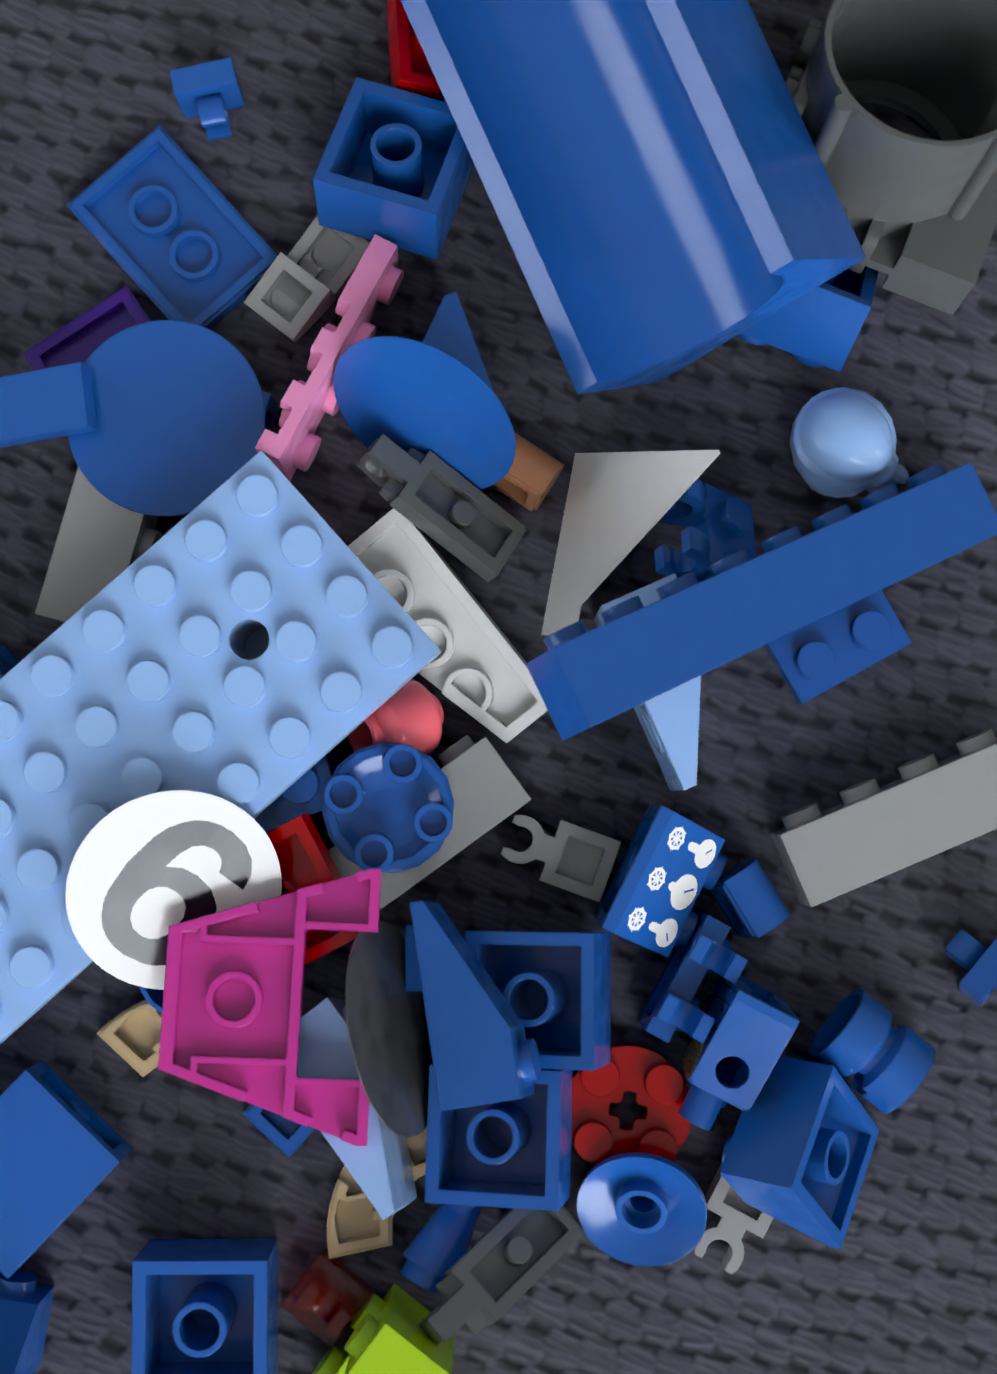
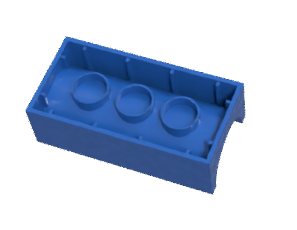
M400 0L577 394L653 384L664 380L866 258L748 0Z

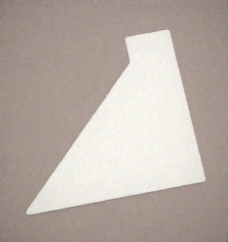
M720 450L575 453L541 635H550L579 621L582 604L719 456Z

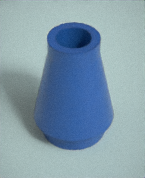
M441 1204L402 1253L407 1260L400 1273L422 1288L444 1297L435 1286L446 1276L445 1272L469 1250L476 1221L482 1208L480 1206Z

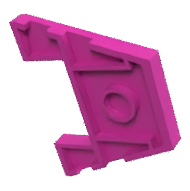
M367 869L357 872L355 875L323 884L318 883L297 889V891L260 902L255 901L169 926L158 1069L241 1102L245 1101L271 1111L303 1126H309L333 1135L355 1146H367L370 1102L360 1079L300 1077L298 1075L307 931L379 933L382 870Z

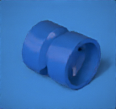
M860 988L845 997L820 1027L810 1045L809 1053L822 1064L834 1065L842 1078L853 1075L852 1088L886 1114L900 1107L921 1085L933 1065L936 1057V1048L907 1025L901 1028L898 1026L892 1027V1013Z

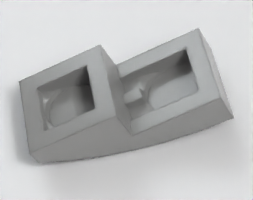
M317 215L288 256L282 252L279 253L243 303L296 342L328 310L344 290L370 242L365 238L320 226Z

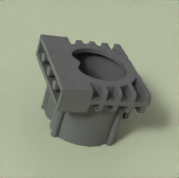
M832 0L824 20L812 16L793 63L805 69L793 65L786 85L866 256L865 259L851 266L848 270L861 274L864 267L867 266L885 273L883 289L953 315L976 284L997 222V0ZM859 103H875L897 109L912 117L923 126L933 140L915 137L898 131L875 118Z

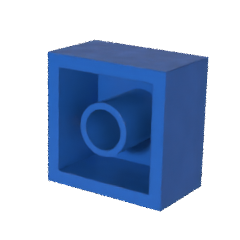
M356 77L313 177L319 225L368 240H372L374 234L398 245L399 249L438 260L475 166L447 103Z
M543 930L465 931V941L523 1023L526 1039L534 1038L539 1051L541 1069L595 1071L611 1063V932Z
M430 1064L425 1203L559 1211L570 1198L573 1070L541 1069L540 1080L533 1081L535 1094L522 1099L440 1111L433 1064Z
M278 1238L149 1239L132 1261L131 1374H276L278 1371Z

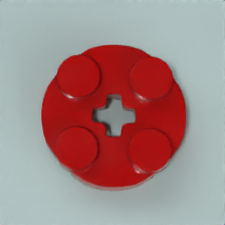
M636 1043L611 1044L610 1064L595 1071L575 1070L572 1078L571 1139L578 1155L594 1166L608 1157L628 1152L650 1153L674 1161L677 1151L685 1143L691 1127V1122L678 1113L688 1092L678 1069L658 1051ZM624 1092L635 1093L636 1103L645 1106L643 1117H634L632 1126H621L619 1116L609 1113L610 1103L621 1102Z

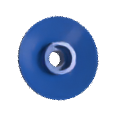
M628 1152L602 1160L586 1174L577 1196L578 1219L589 1240L608 1256L627 1264L651 1267L678 1261L695 1249L706 1229L707 1204L700 1186L684 1168L658 1155L644 1152ZM636 1196H644V1197H648V1198H650V1199H648V1200H641V1199L637 1198Z

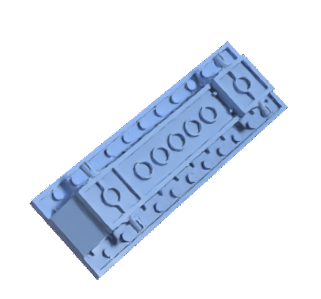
M262 450L0 679V1044L94 962L80 946L72 931L66 909L65 893L67 877L74 855L84 838L101 819L121 805L138 797L170 790H190L212 794L234 803L251 817L255 818L441 653V650Z

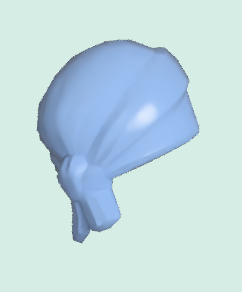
M847 387L822 391L812 397L801 408L793 421L790 449L794 466L808 486L824 496L835 498L851 497L864 490H868V493L871 494L893 483L896 485L905 484L906 479L909 478L908 471L898 464L899 459L895 453L897 443L896 431L891 416L880 401L865 391Z

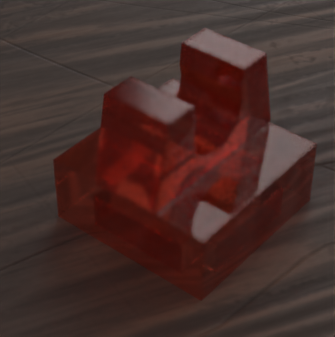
M323 1248L283 1299L281 1307L332 1347L370 1298L373 1288L336 1258L329 1259L328 1252Z

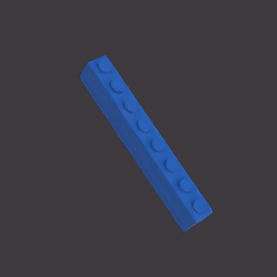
M970 462L946 473L942 463H938L906 479L910 489L900 493L895 483L890 484L860 499L862 511L852 515L848 505L845 504L812 520L811 523L815 531L808 535L802 536L798 526H795L762 542L761 545L765 554L751 559L747 548L713 563L710 565L714 575L711 578L698 582L694 572L687 573L657 588L656 591L661 599L644 607L640 597L635 596L602 612L601 616L605 624L587 632L583 622L578 621L545 637L543 640L548 651L528 662L526 666L562 741L996 536L997 513L972 463Z

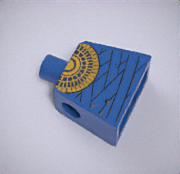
M741 975L736 984L721 976L704 1010L715 1018L716 1021L704 1043L691 1037L681 1060L687 1081L692 1085L678 1113L689 1122L708 1131L714 1130L727 1103L744 1111H748L752 1107L800 1022L782 996ZM730 1056H734V1057H735V1058H734L730 1063H728V1064H724V1065H719V1064H718L719 1061L722 1060L723 1058L730 1057Z

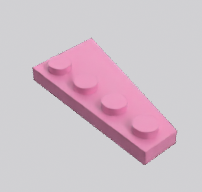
M374 234L338 298L335 313L343 317L338 327L330 323L326 324L324 328L322 327L311 347L307 370L312 373L308 381L299 380L297 382L292 380L280 402V407L283 408L279 419L280 431L276 434L265 428L255 446L257 453L262 450L289 481H291L297 468L306 472L311 466L321 444V437L314 435L324 413L334 416L339 410L333 383L334 370L339 358L354 343L375 336L377 326L369 322L379 302L388 306L391 304L402 282L404 271L397 268L399 264L398 245Z

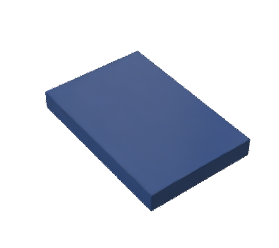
M160 125L66 205L168 320L189 322L209 330L249 296L278 256Z

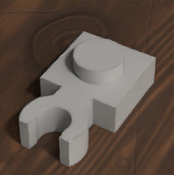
M514 815L512 823L527 828L532 834V843L524 851H516L510 847L503 846L501 855L508 861L517 864L529 863L535 859L545 862L539 881L600 902L621 842L563 820L559 821L553 837L545 834L541 825L532 817Z
M721 1163L704 1196L707 1209L716 1213L714 1220L707 1221L704 1235L693 1252L696 1256L702 1258L712 1241L718 1239L726 1241L729 1247L721 1264L726 1272L733 1274L739 1269L744 1259V1245L741 1239L745 1231L748 1230L764 1238L773 1217L746 1204L719 1173L722 1166Z

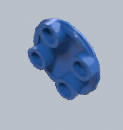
M381 742L356 750L337 766L324 789L322 814L330 840L347 860L357 864L363 870L381 869L383 873L395 874L420 866L439 851L445 838L448 837L452 830L454 799L447 776L430 756L407 744Z

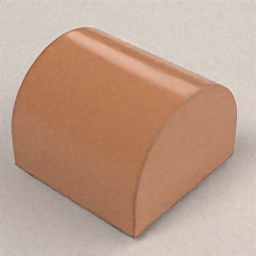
M514 432L516 452L513 464L504 478L492 486L532 512L533 509H538L559 477L564 464Z

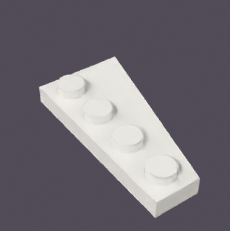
M393 508L348 545L349 549L441 650V653L426 665L419 674L440 689L443 695L505 743L511 741L548 711L526 666L527 662L421 529Z

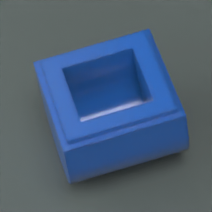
M757 858L742 862L721 875L711 890L712 895L737 936L759 938L781 924L790 915V912Z

